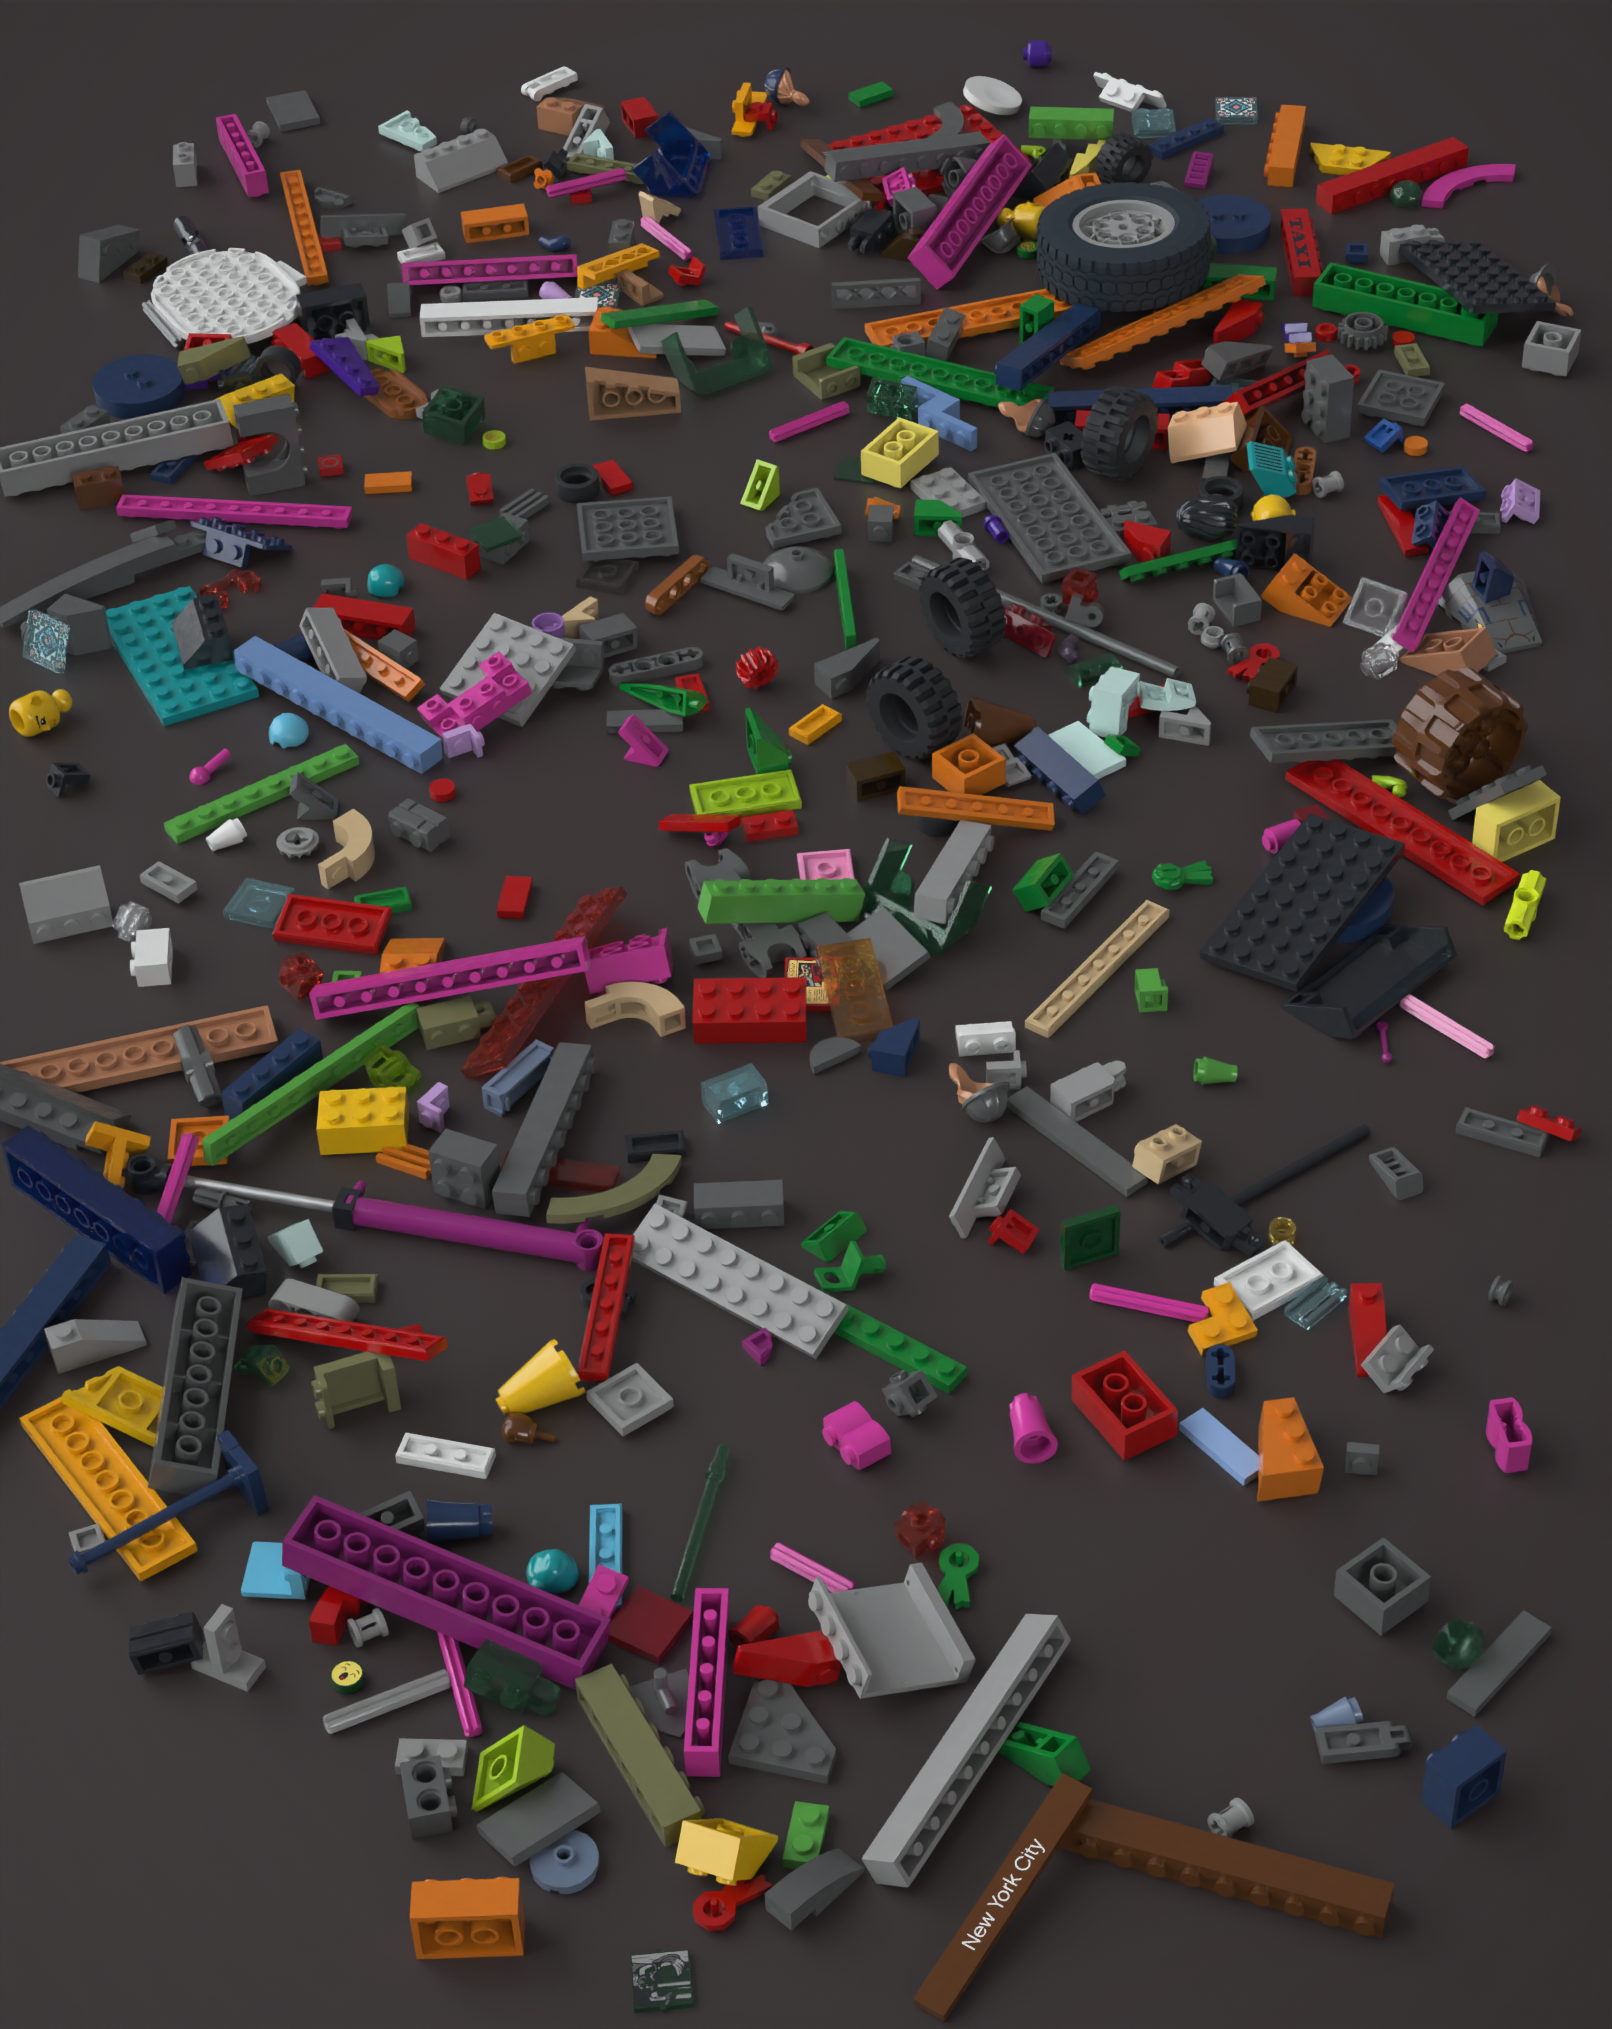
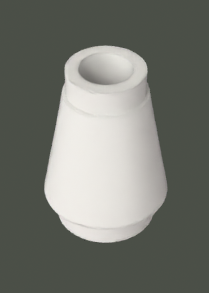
M238 818L234 820L229 819L210 836L206 837V841L214 852L243 842L242 839L247 837V833Z

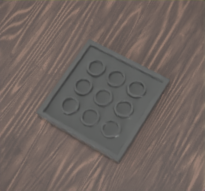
M671 496L577 503L583 561L597 562L605 559L622 560L624 558H646L659 555L667 557L679 554Z

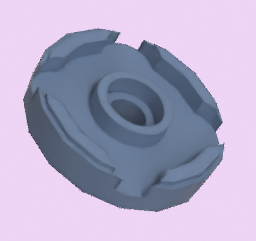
M574 1829L531 1856L529 1863L533 1879L542 1889L549 1892L550 1889L559 1891V1894H571L583 1890L593 1882L600 1864V1857L596 1843L587 1834Z

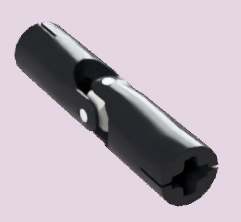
M179 216L175 219L173 228L190 255L209 250L189 217Z

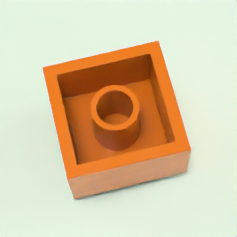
M973 733L932 753V778L949 792L983 795L1006 783V758Z

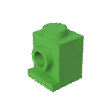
M1158 968L1135 970V994L1139 1013L1167 1011L1168 987L1166 986L1165 979H1160Z

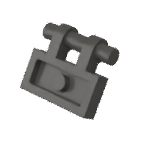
M1134 500L1129 501L1126 505L1116 506V504L1108 505L1107 508L1099 509L1120 538L1124 537V522L1126 520L1157 527V522L1150 510L1146 511L1147 504L1145 501L1137 502Z

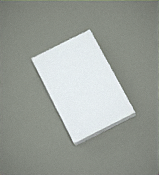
M1284 1240L1214 1278V1286L1230 1282L1252 1321L1322 1284L1324 1275Z

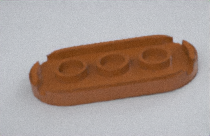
M384 369L371 370L370 372L380 388L378 394L366 395L364 397L389 417L395 419L416 418V408L428 403L426 393L400 372L389 369L390 372H384Z

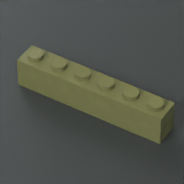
M609 1664L575 1679L578 1702L663 1845L667 1848L678 1843L683 1821L702 1819V1816L705 1815V1810L700 1798L691 1795L689 1782L684 1772H677L674 1767L675 1762L670 1749L667 1746L662 1747L660 1744V1737L653 1722L648 1723L646 1721L644 1708L640 1700L632 1698L624 1674L618 1675L613 1665Z

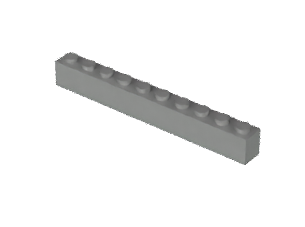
M1025 1614L861 1858L876 1884L909 1888L1070 1643L1071 1639L1058 1615Z

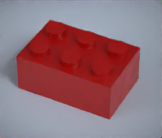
M1125 1350L1072 1375V1401L1124 1461L1177 1436L1178 1409Z

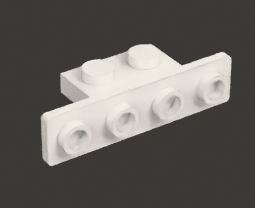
M1095 72L1093 75L1097 85L1104 88L1099 96L1101 102L1132 113L1136 112L1141 102L1165 109L1167 106L1163 95L1156 90L1150 91L1138 84L1135 86L1124 79L1112 78L1107 73Z

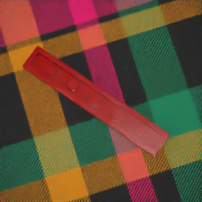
M605 1233L577 1370L580 1381L604 1382L610 1377L635 1247V1235Z

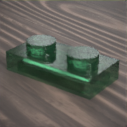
M1108 653L1067 666V675L1080 688L1099 682L1100 676L1104 675L1110 667L1123 669V665L1112 653Z

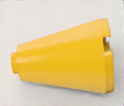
M555 1339L549 1341L497 1390L499 1397L495 1400L504 1415L507 1413L525 1414L581 1396L585 1393L584 1387L578 1389L575 1384L580 1381V1378L563 1350L556 1352L554 1346L558 1344Z

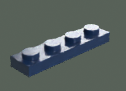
M1206 118L1197 124L1190 125L1181 131L1148 144V147L1151 148L1152 155L1163 160L1224 133V125L1215 121V119Z

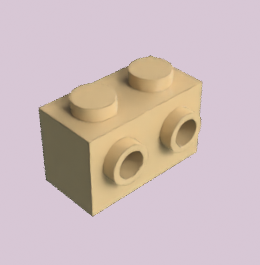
M1175 1124L1137 1143L1134 1149L1135 1156L1132 1167L1155 1183L1160 1184L1197 1165L1202 1141L1187 1132L1183 1127Z

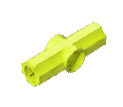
M1530 870L1528 873L1523 874L1519 887L1514 892L1513 903L1504 926V932L1512 939L1520 940L1522 937H1526L1532 921L1536 918L1537 907L1546 884V878L1538 871Z

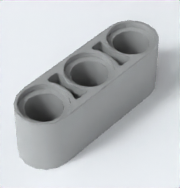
M285 1279L268 1302L269 1309L353 1322L360 1312L359 1305L352 1298L294 1279Z

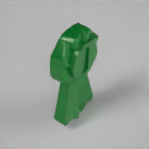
M1206 860L1183 868L1177 867L1172 863H1160L1153 870L1152 879L1156 885L1166 890L1180 889L1184 883L1210 886L1213 881L1211 876L1212 867L1207 865Z
M951 1544L940 1553V1570L945 1576L937 1591L946 1607H948L951 1595L954 1593L955 1610L962 1606L970 1608L967 1579L978 1571L979 1554L968 1544Z

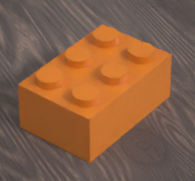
M498 1877L495 1879L475 1880L463 1878L447 1881L428 1879L412 1882L409 1919L417 1959L524 1956L525 1915L519 1878Z

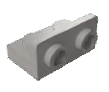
M1401 1325L1392 1327L1361 1366L1383 1393L1395 1389L1402 1391L1412 1383V1375L1427 1365L1429 1362L1427 1357L1434 1349L1430 1344L1419 1348Z

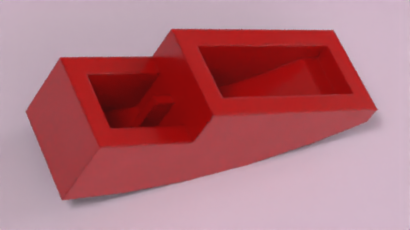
M1203 359L1175 361L1173 370L1157 371L1152 388L1200 387L1215 376L1201 365Z
M329 1586L316 1604L308 1621L312 1642L338 1646L347 1620L362 1618L367 1602Z

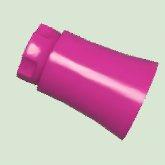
M1027 1393L1015 1396L1014 1401L1009 1405L1015 1456L1020 1461L1028 1464L1044 1462L1055 1454L1058 1442L1050 1429L1043 1406L1040 1404L1037 1396H1031Z

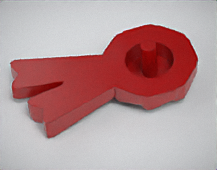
M1267 643L1254 645L1249 649V658L1228 668L1227 674L1233 675L1234 679L1243 674V682H1249L1251 679L1254 680L1261 665L1264 666L1269 657L1279 660V650L1277 647Z
M762 1874L755 1879L753 1876L752 1879L737 1880L736 1885L726 1884L722 1891L705 1892L693 1903L695 1923L705 1928L708 1932L715 1930L723 1931L735 1921L737 1906L764 1895L773 1886L765 1880V1875Z

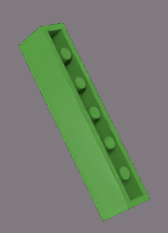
M798 878L792 880L742 879L740 881L717 879L714 881H703L698 910L706 924L804 922L826 912L835 922L859 921L865 893L858 881L851 878L831 880L825 878L817 880H802Z

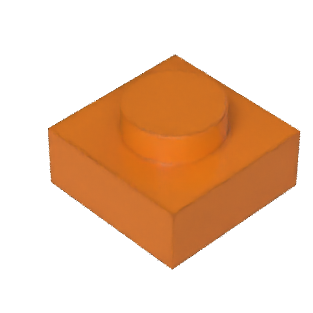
M1316 342L1285 343V353H1294V357H1307V352H1316Z

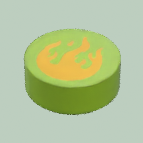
M491 430L483 434V446L487 449H500L506 444V435L501 431Z

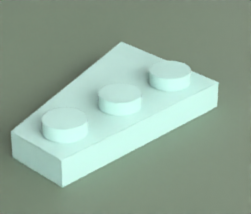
M408 110L378 126L379 134L420 152L437 144V137L425 126L419 125V120L412 118Z

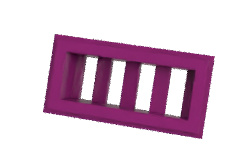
M1193 152L1184 181L1185 187L1205 189L1213 170L1214 155L1212 153Z

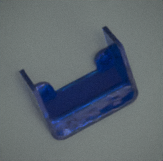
M669 110L645 129L659 145L658 151H654L633 167L632 171L648 187L652 195L658 197L694 198L701 192L710 163V155L706 148Z

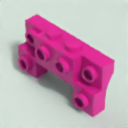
M500 651L479 664L485 678L447 704L436 694L417 708L421 718L441 738L442 742V733L469 723L478 732L533 693L528 682L515 671L512 663Z

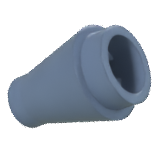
M1343 1697L1319 1713L1310 1716L1315 1733L1316 1728L1364 1723L1362 1712L1355 1697L1350 1699Z

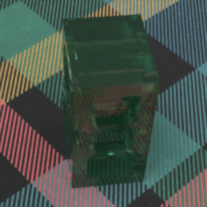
M872 378L866 395L867 411L912 421L918 405L917 386Z

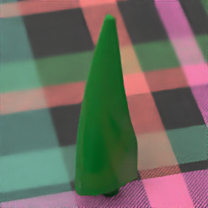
M619 684L620 690L667 712L682 716H689L699 712L707 703V698L704 694L689 689L653 684Z

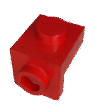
M754 102L748 105L745 119L746 122L766 120L768 131H771L778 122V113L774 110L773 103Z
M692 257L688 268L670 265L668 274L674 278L675 283L681 286H686L687 284L699 286L704 277L706 265L697 257Z
M477 472L471 476H466L470 506L494 503L490 473Z

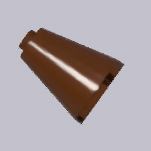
M972 697V701L968 702L965 711L964 727H967L969 735L974 733L990 747L1004 743H1018L1037 727V722L1033 721L1032 715L980 698Z

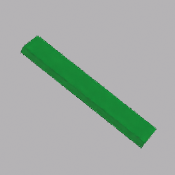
M697 300L602 313L601 321L613 329L714 316L718 314L719 307L707 300Z
M835 549L834 570L845 648L848 650L856 646V632L844 550Z

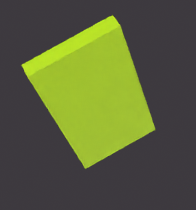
M792 770L689 785L696 814L740 815V818L802 808V801Z

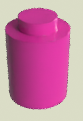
M1293 819L1265 829L1262 836L1264 848L1272 854L1278 853L1301 823L1297 819Z

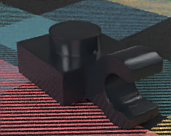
M561 148L558 153L553 150L543 164L558 179L564 175L567 169L565 158L568 152L564 148Z

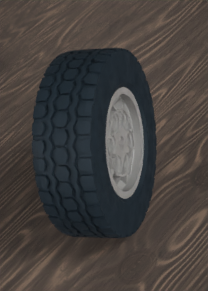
M1136 182L1106 183L1072 191L1070 194L1067 193L1051 202L1039 217L1037 225V269L1040 281L1051 294L1065 302H1070L1073 305L1081 303L1085 306L1099 308L1101 311H1143L1163 307L1166 304H1173L1196 292L1207 279L1210 269L1211 246L1209 215L1206 209L1203 208V205L1193 197L1187 196V194L1181 191L1177 192L1175 189L1155 184H1137Z

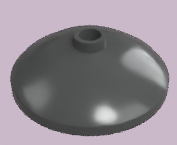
M794 546L783 548L772 553L763 562V564L774 567V587L793 594H804L821 589L831 581L834 574L831 559L819 550L810 547Z

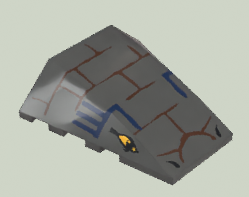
M1475 571L1458 574L1444 588L1437 607L1442 606L1446 610L1445 614L1451 619L1456 618L1459 620L1464 630L1486 627L1494 649L1502 654L1542 646V639L1525 581L1515 573H1513L1515 578L1510 595L1488 603H1484L1472 588Z

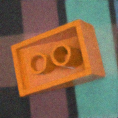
M597 307L588 331L590 354L642 358L657 357V354H640L628 327L613 329L602 323V313L623 310L611 307Z
M445 938L390 939L382 954L379 973L443 962Z

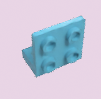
M253 1542L241 1587V1594L244 1597L305 1600L310 1577L282 1566L283 1543Z

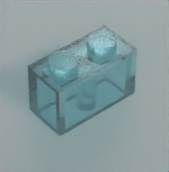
M752 1063L701 1082L702 1104L717 1124L769 1104L768 1083Z

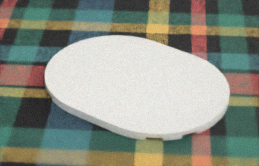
M229 248L228 251L216 252V249L182 258L166 268L167 272L156 278L151 293L153 306L157 313L182 338L187 340L189 333L231 334L232 338L244 336L247 344L272 336V331L289 325L298 315L296 295L301 294L300 288L294 279L272 258L257 251L255 254L246 252L243 248Z

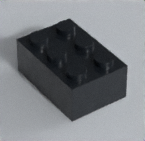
M361 283L296 295L300 327L314 340H321L322 338L331 339L335 338L337 334L344 333V329H347L346 320L353 318L364 335L371 334L367 296Z

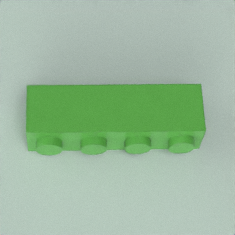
M1030 107L1029 138L1091 140L1113 138L1114 109Z

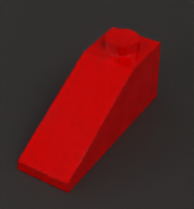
M1245 299L1234 302L1214 330L1213 344L1224 341L1238 342L1254 334L1256 329L1262 326L1265 314L1262 312V303Z
M1351 1283L1348 1310L1357 1377H1370L1361 1364L1386 1336L1382 1283Z
M822 1630L739 1645L732 1665V1671L737 1675L769 1679L805 1687L836 1682L842 1668L841 1662L835 1657L834 1648Z

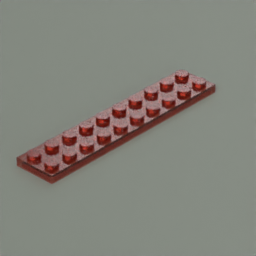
M622 886L613 889L606 888L598 894L592 896L587 894L580 898L577 902L578 906L574 912L566 917V923L554 934L552 942L586 936L589 950L627 896L626 891ZM571 974L520 983L517 986L518 990L515 995L505 1003V1009L492 1021L493 1026L480 1038L478 1047L467 1056V1062L461 1069L464 1076L468 1079L507 1068Z

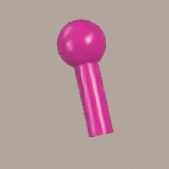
M224 748L204 767L198 766L193 768L189 775L191 783L195 785L207 783L210 780V774L230 758L231 753Z

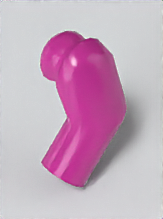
M705 832L704 839L709 846H719L728 836V832H711L710 834Z

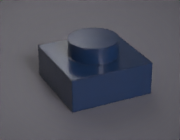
M1346 243L1345 262L1355 264L1368 262V243Z

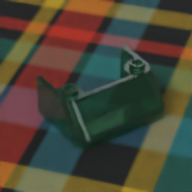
M748 306L734 314L742 336L735 338L730 344V351L733 357L731 360L696 372L694 364L686 356L677 332L661 340L673 375L695 395L704 397L764 375L771 370L773 365L772 358L752 306Z
M886 838L863 890L865 897L860 914L867 919L884 907L928 952L942 953L974 928L992 886L967 880L946 924L914 918V900L910 898L914 888V880L909 873L902 870L912 844Z

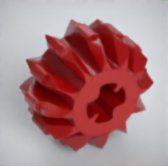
M760 646L755 650L749 648V652L741 654V660L736 662V674L747 688L753 687L757 690L761 685L766 687V683L774 682L773 676L779 674L778 660L768 648L763 649Z

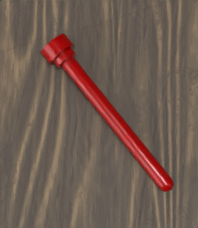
M729 321L724 324V328L728 331L795 353V355L815 349L813 345L805 342L796 345Z

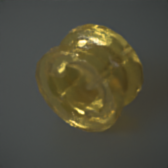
M1285 1217L1273 1219L1269 1224V1241L1276 1245L1286 1240L1291 1245L1295 1241V1223Z

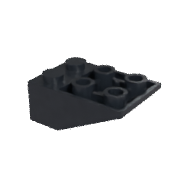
M1286 515L1238 523L1236 560L1244 561L1249 568L1280 571L1295 553L1311 565L1315 517Z

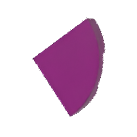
M766 1327L742 1341V1349L760 1366L770 1358L773 1351L772 1335Z

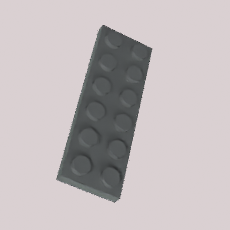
M1392 719L1260 726L1251 728L1250 737L1269 762L1274 764H1282L1283 762L1304 763L1313 760L1330 761L1331 759L1352 760L1365 757L1374 759L1382 756L1394 757L1396 750L1392 743V738L1396 732L1397 725Z

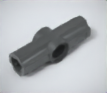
M185 1025L179 1027L173 1033L181 1056L180 1061L187 1082H190L197 1103L200 1107L206 1108L217 1106L222 1101V1095L215 1077L216 1072L208 1050L205 1051L203 1041L196 1026Z

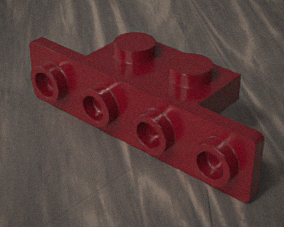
M1013 603L1012 606L1002 605L1005 608L1004 617L1006 618L1004 636L1043 657H1049L1057 635L1051 632L1053 626L1045 622V617L1035 613L1030 614L1026 612V607L1017 603Z

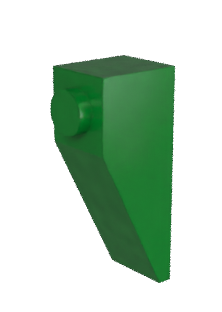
M1019 1721L998 1751L1049 1786H1054L1062 1773L1080 1782L1091 1770L1077 1737Z

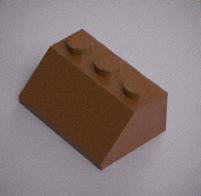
M1263 405L1244 417L1247 427L1237 451H1233L1230 454V458L1236 467H1239L1246 474H1252L1249 470L1247 443L1250 441L1283 448L1288 456L1293 436Z

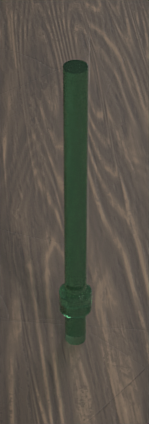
M723 1444L717 1446L713 1462L708 1464L705 1478L707 1481L670 1596L672 1600L681 1602L684 1598L718 1485L723 1482L726 1474L725 1463L729 1447Z

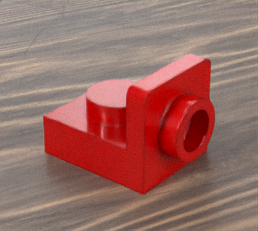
M1010 1209L1003 1218L998 1215L988 1229L992 1232V1235L987 1242L993 1245L1000 1238L1024 1254L1040 1229Z

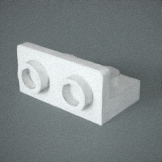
M1011 1021L955 1025L959 1057L1013 1053L1016 1050V1032L1012 1027Z

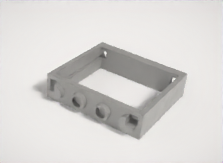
M810 171L759 205L758 222L759 226L820 248L851 227L867 210L872 209L871 201H862L842 182H834L831 178ZM813 195L845 206L844 209L819 226L787 215L788 212Z

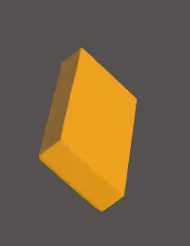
M822 704L789 728V736L809 745L842 721V714Z

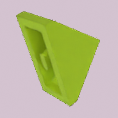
M400 336L366 341L368 361L401 373L406 372Z
M757 459L740 504L763 511L780 495L779 467Z

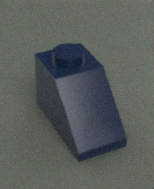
M1483 551L1479 554L1472 588L1484 603H1488L1510 595L1515 577L1501 560Z
M913 1018L879 1032L876 1041L870 1043L868 1058L872 1059V1071L902 1077L906 1076L920 1042V1019Z

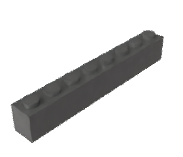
M980 132L830 150L826 151L824 171L834 182L885 176L903 167L907 173L942 168V164L947 158L953 156L978 160L990 145V142Z
M559 1042L492 1190L496 1214L530 1217L534 1206L539 1204L540 1192L543 1186H546L548 1183L550 1169L556 1165L557 1153L565 1144L567 1130L573 1126L576 1110H580L582 1096L589 1089L591 1075L596 1073L597 1058L593 1057L592 1045Z

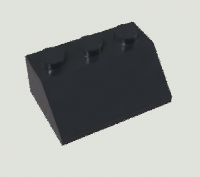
M1057 142L1030 162L1033 166L1011 196L1033 201V198L1055 187L1062 181L1061 179L1070 172L1068 168L1073 163V160Z
M203 595L193 598L172 622L184 670L234 660L230 636L218 595Z
M249 1204L218 1208L188 1231L200 1281L243 1288L241 1298L266 1294L267 1269Z

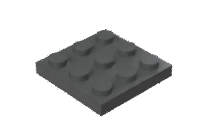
M1378 369L1357 405V413L1370 417L1386 418L1390 421L1405 422L1413 426H1424L1444 392L1445 383Z

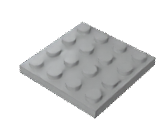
M494 613L440 687L442 695L452 699L457 698L485 678L479 664L500 651L512 663L515 671L528 682L533 693L498 718L523 727L574 655L576 648L572 643Z

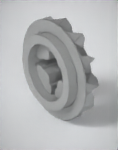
M295 827L281 833L277 838L276 844L281 855H287L289 858L294 856L300 858L302 855L310 856L311 851L317 850L319 837L310 828Z

